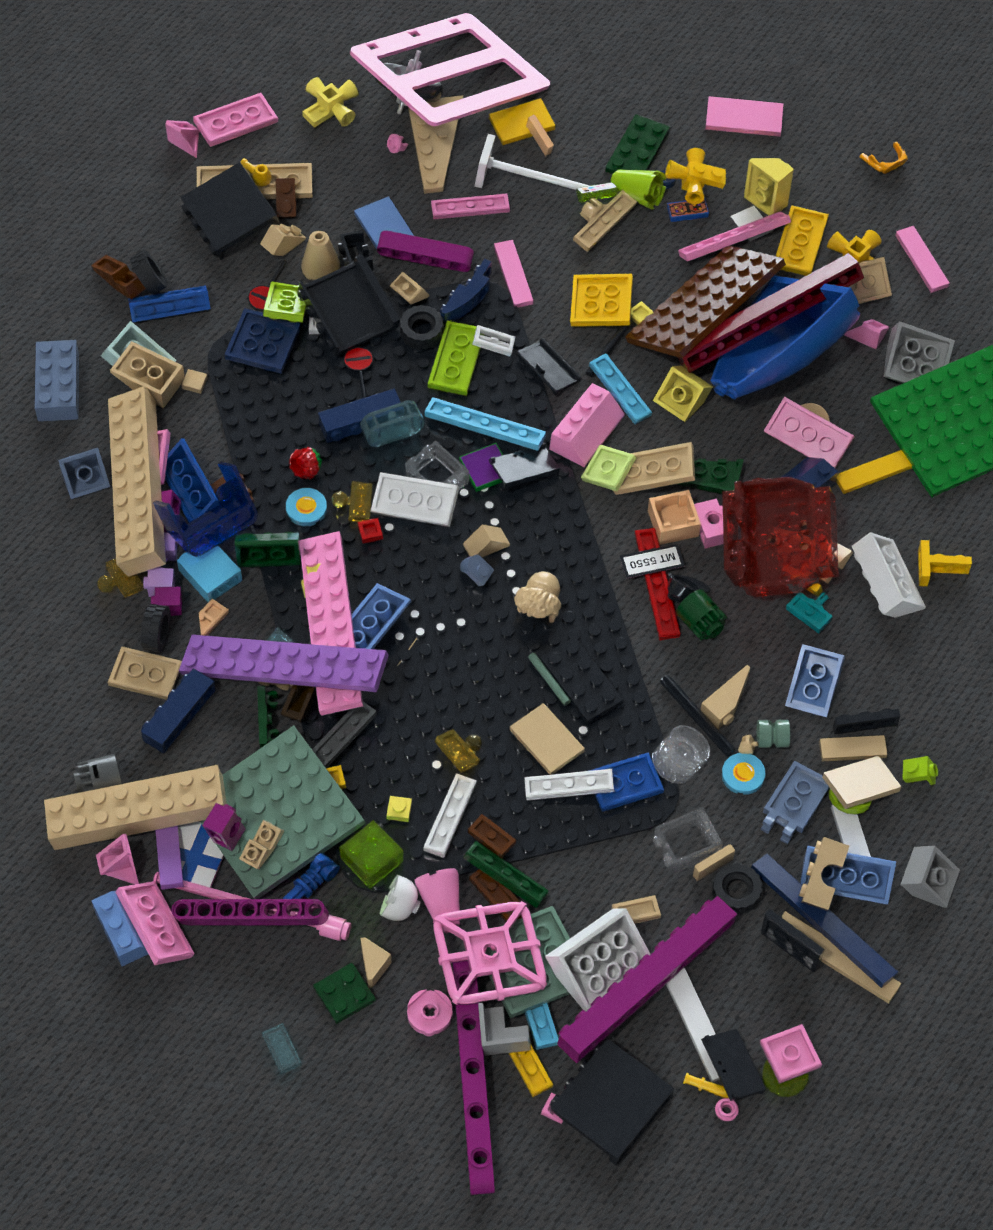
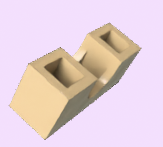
M823 837L821 842L817 841L813 852L817 854L815 862H810L806 875L810 876L808 883H803L799 896L803 897L802 903L825 911L829 910L836 888L827 886L822 881L821 873L827 866H835L841 869L849 845Z

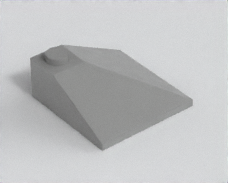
M899 321L891 330L883 377L905 383L949 364L955 340Z

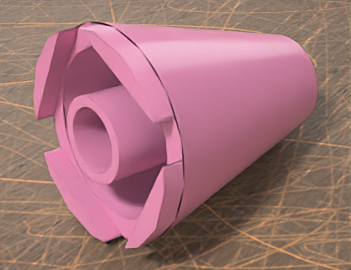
M455 868L438 870L433 875L427 873L415 879V886L433 920L436 915L440 916L444 913L460 911L459 874ZM460 920L450 921L456 926L460 925ZM443 928L444 933H450L449 931Z

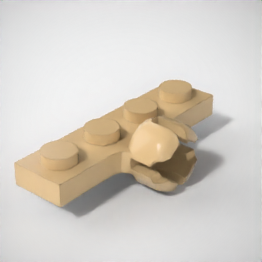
M624 190L620 191L606 205L596 198H591L589 200L591 203L587 202L583 206L580 214L588 223L574 236L573 241L588 252L636 205L637 201Z

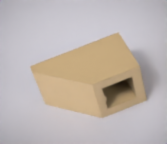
M271 225L260 244L272 255L284 256L302 243L306 237L294 225Z

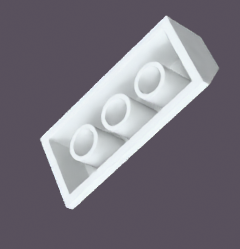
M870 532L852 545L855 552L854 557L863 569L862 574L868 580L871 586L870 591L876 597L882 614L896 618L926 608L893 539Z

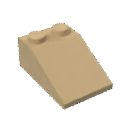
M132 341L110 369V373L132 390L145 386L156 399V405L162 408L167 405L185 378L183 365Z

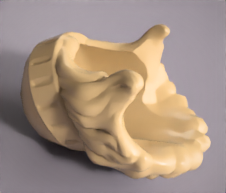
M541 571L532 575L526 587H521L514 597L518 612L527 613L528 617L533 616L534 618L549 616V622L553 623L561 608V602L558 599L560 593L559 581L549 572Z

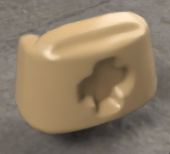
M752 735L743 736L738 749L739 753L753 754L755 746H758V742L754 741Z

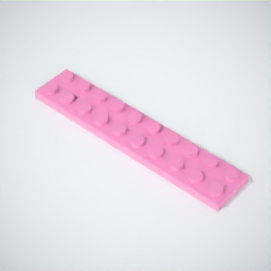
M340 531L300 540L311 644L356 648ZM321 563L316 572L307 573L306 566L314 567ZM316 687L318 708L321 716L363 706L361 691Z

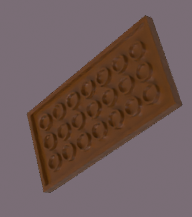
M734 246L724 247L718 255L712 258L702 269L698 270L676 292L672 293L665 302L660 304L652 314L646 316L639 325L634 327L625 336L627 342L683 358L786 265L784 258Z

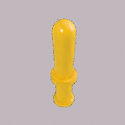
M686 1073L683 1084L686 1083L697 1087L699 1091L703 1089L722 1098H729L722 1085L706 1081L704 1077L700 1079Z

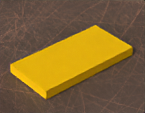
M791 205L788 214L791 222L785 224L776 257L784 258L786 263L780 270L807 276L812 273L829 214Z

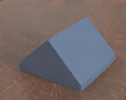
M98 448L58 460L61 474L71 499L110 487Z

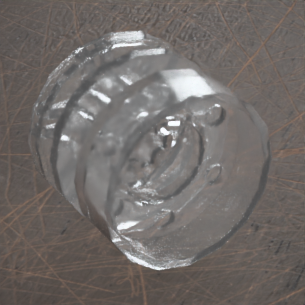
M679 725L674 727L665 740L655 749L652 761L655 769L663 778L676 784H683L689 781L710 756V747L708 741L699 731L689 726Z

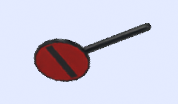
M283 260L271 282L276 281L287 262L286 260ZM271 282L268 286L261 285L252 288L248 294V302L251 307L264 311Z
M356 347L346 352L344 364L349 370L359 372L363 398H366L363 371L370 368L373 364V355L368 349Z

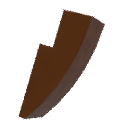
M108 255L103 256L91 265L92 269L107 283L130 299H133L146 289L138 276L129 270L127 264Z

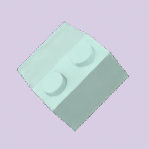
M131 321L101 355L102 358L113 366L132 341L174 362L177 361Z

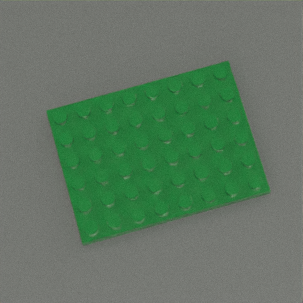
M993 345L871 397L870 403L900 450L903 451L912 464V469L931 498L993 471Z

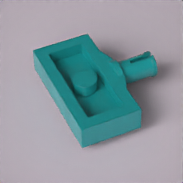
M799 592L786 606V610L818 634L832 621L833 617L822 607L829 599L825 593H821L814 600Z

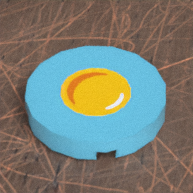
M312 488L296 490L289 495L286 501L287 516H289L293 523L300 526L315 525L316 522L324 519L327 513V502L324 495Z
M737 753L725 761L722 768V780L725 786L732 792L749 795L756 792L763 785L765 767L756 756Z

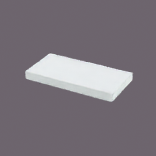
M380 472L370 512L450 527L459 486Z

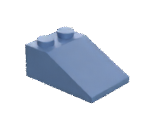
M802 644L785 706L827 718L845 656Z

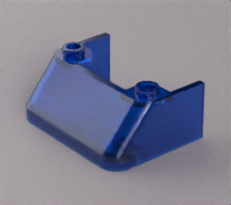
M218 463L226 481L216 491L219 506H216L186 524L182 516L174 513L170 503L153 502L166 531L191 556L199 557L251 526L257 520V510L234 464Z

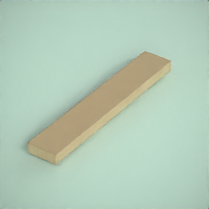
M786 911L782 915L784 920L825 949L821 962L888 1004L901 986L899 981L893 978L882 988L879 987L824 935Z

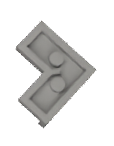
M478 1003L481 1042L485 1056L531 1050L528 1025L506 1028L503 1006L485 1009L483 1003Z

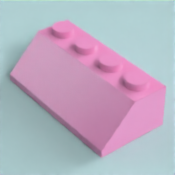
M592 383L552 432L549 450L585 467L599 445L605 442L623 419L625 413L609 391Z

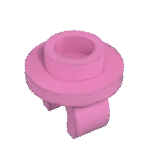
M391 134L389 136L387 147L390 152L398 153L399 151L406 150L408 144L402 143L403 136L398 134Z

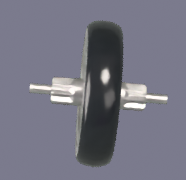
M416 51L414 59L409 60L407 67L393 63L383 64L397 76L420 70L422 65L419 61L421 51ZM375 78V80H376V82H377L378 84H380V85L383 86L384 88L388 89V88H387L386 86H384L377 78ZM440 82L413 91L426 102H436L442 95L443 86ZM397 97L396 102L399 104L397 114H401L403 107L407 105Z

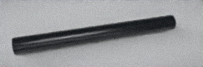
M620 326L597 358L605 353L609 355L630 326ZM589 367L586 375L592 377L595 373Z

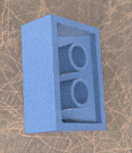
M111 891L91 900L94 911L121 966L148 955L116 891Z

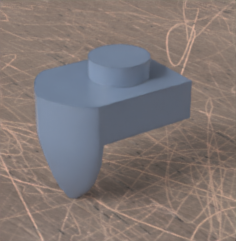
M480 555L467 557L460 564V570L465 572L478 586H484L494 571Z

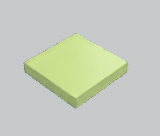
M599 445L581 478L585 482L618 492L636 457L627 452Z

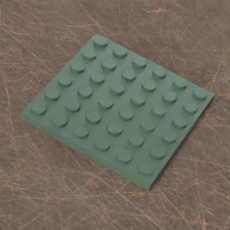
M294 725L223 774L226 803L236 810L235 813L242 819L241 822L246 829L233 851L218 844L216 845L254 899H259L312 862L318 854L326 852L366 824ZM265 820L284 830V833L273 852L258 870L239 858L249 839H254L262 821Z

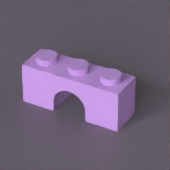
M164 533L166 562L177 561L178 542L176 533ZM159 566L147 570L148 577L144 576V589L148 590L149 597L155 595V587H175L174 569Z

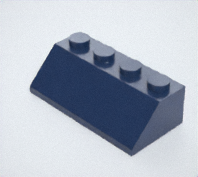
M807 457L751 500L749 505L773 527L780 529L836 485L839 471L823 458Z

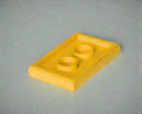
M541 98L489 114V120L502 145L532 137L526 126L528 117L532 115L537 117L546 132L555 130V124Z

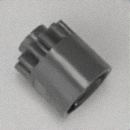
M115 754L78 762L79 771L73 773L78 792L122 784Z

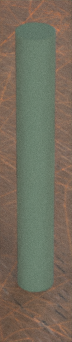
M531 653L528 656L529 660L564 706L568 705L571 702L569 697L536 653Z

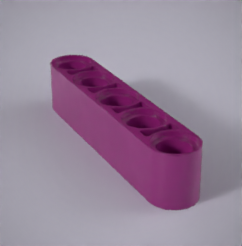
M382 231L377 246V252L382 256L461 272L470 271L474 251L466 246L393 231Z

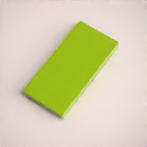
M452 321L446 322L428 381V388L467 396L481 347L472 345L477 326Z

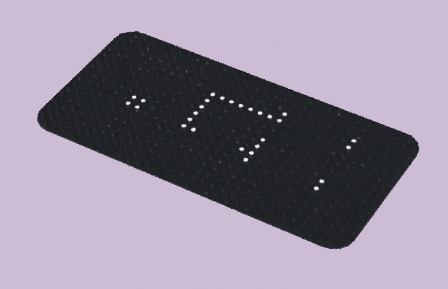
M467 281L426 289L425 291L430 296L414 304H410L400 295L388 297L400 319L402 314L413 306H430L435 308L437 312H440L443 304H447L452 290H456L459 284L465 286ZM490 282L489 292L483 300L469 313L454 322L472 326L479 325L514 336L515 341L511 355L507 356L481 348L467 396L428 388V381L440 342L435 347H430L426 350L411 348L401 338L399 322L398 328L357 347L368 349L373 355V364L370 368L363 371L367 397L395 389L403 406V419L395 423L382 425L377 429L363 431L358 435L344 437L339 441L327 443L319 425L318 413L363 399L359 372L349 370L345 366L344 355L346 352L335 356L333 351H329L323 334H309L308 314L304 315L300 332L282 374L226 360L224 354L234 331L227 332L213 343L207 356L208 372L233 467L237 469L239 474L243 475L246 487L250 488L253 493V504L247 505L246 502H243L251 534L294 532L299 533L300 540L340 531L351 615L377 583L411 599L408 607L374 648L375 650H386L389 655L377 692L361 691L363 702L376 710L377 715L328 766L330 768L341 765L346 788L342 789V791L366 823L334 845L338 864L344 876L356 887L373 893L389 892V887L396 875L409 879L415 885L416 878L427 873L429 875L436 874L438 870L455 868L459 876L479 870L476 866L465 860L463 856L475 841L480 843L468 833V828L481 814L516 839V844L502 858L510 864L652 829L663 824L675 810L679 798L677 777L570 461L549 450L551 434L556 429L557 423L543 382L521 358L516 356L517 351L530 346L517 306L514 307L510 293L500 285ZM417 321L412 325V330L418 334L429 333L432 328L431 324L426 321ZM433 397L546 431L543 443L546 444V449L559 466V473L503 488V483L501 482L476 492L459 462L460 456L497 443L503 455L524 450L527 447L425 417V410ZM310 447L320 454L322 459L321 468L314 478L301 479L295 476L294 472L290 469V457L296 449L301 450L302 448ZM380 472L458 485L459 491L450 527L371 513ZM301 488H312L323 494L327 502V513L324 519L319 520L312 526H300L293 523L286 514V501L294 491ZM378 518L383 539L363 544L358 529V522ZM482 524L499 527L505 534L510 546L482 557L494 571L484 586H478L465 572L460 570L461 562L465 558L470 557L463 543ZM301 553L300 565L260 566L279 641L311 644L306 598L304 597L301 585L303 580ZM541 571L553 574L558 579L560 585L558 599L561 602V608L553 623L549 622V616L534 618L533 616L528 617L527 613H519L514 601L516 592L521 587H526L532 575ZM576 637L622 697L623 704L587 725L571 702L566 706L562 704L529 660L528 656L531 653H536L540 659L542 655ZM316 696L312 706L301 722L305 740L310 748L313 749L349 710L321 716ZM544 703L585 748L582 754L554 774L589 771L649 752L664 788V793L603 812L595 794L526 800L525 777L549 775V773L510 731V726ZM457 773L477 780V784L447 853L442 858L423 851V847ZM390 796L412 799L409 822L387 819Z

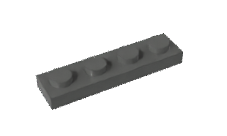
M363 702L362 707L350 709L312 749L325 768H328L377 715L376 710Z

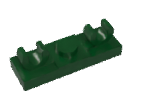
M257 686L259 745L262 748L272 741V737L279 736L278 729L268 731V726H272V713L267 711V707L269 709L278 708V702L270 701L273 698H278L276 691H270L266 694L265 686Z

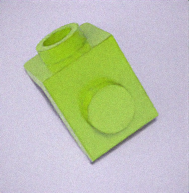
M928 756L903 760V780L905 783L927 780L930 785L936 783L938 768Z

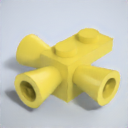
M318 77L309 81L306 86V92L316 97L317 103L302 111L303 117L313 127H316L335 115L341 126H348L354 120L355 112L344 106V101L359 95L355 84L351 80H347L337 89L332 83L325 87Z

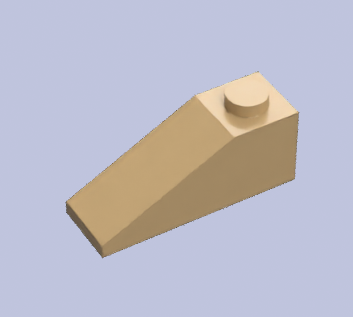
M748 665L702 702L701 711L717 729H720L723 725L728 726L734 720V714L749 677L750 667Z

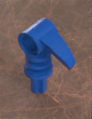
M324 853L318 854L311 862L310 868L306 871L307 874L304 873L301 879L297 878L294 881L295 887L283 899H302L304 896L309 898L313 893L312 890L315 891L318 885L324 882L323 879L329 882L337 875L340 866Z

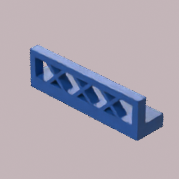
M206 285L134 297L133 299L128 298L132 322L211 309Z

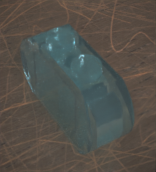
M407 400L368 413L362 419L360 427L368 444L372 447H379L417 434L423 428L425 421L417 404L414 401Z

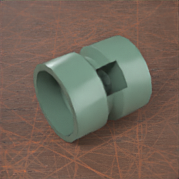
M757 720L756 735L758 748H770L772 744L776 748H788L790 745L789 720H776L774 723L770 720Z

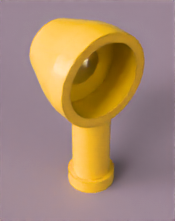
M245 158L240 161L242 166L253 174L252 179L256 185L266 186L271 182L272 175L266 165L259 164L255 167Z

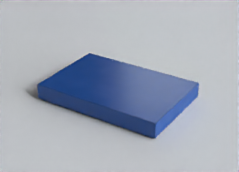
M649 752L589 770L612 769L614 792L595 794L602 812L664 793V788Z

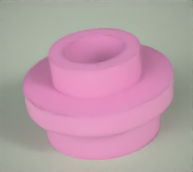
M723 1098L717 1102L715 1113L722 1121H732L738 1115L739 1108L734 1100L730 1101L729 1098ZM728 1107L731 1112L726 1114L722 1109Z

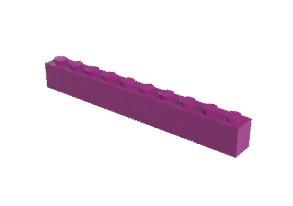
M718 896L712 901L707 900L700 908L701 911L699 913H693L687 918L686 924L682 928H675L666 942L664 940L659 942L650 956L648 954L643 956L638 963L639 965L635 969L630 968L623 975V979L619 983L614 982L607 989V993L603 997L598 996L591 1003V1008L587 1011L582 1010L575 1017V1022L570 1026L566 1024L558 1033L557 1045L573 1061L578 1063L734 924L737 913Z

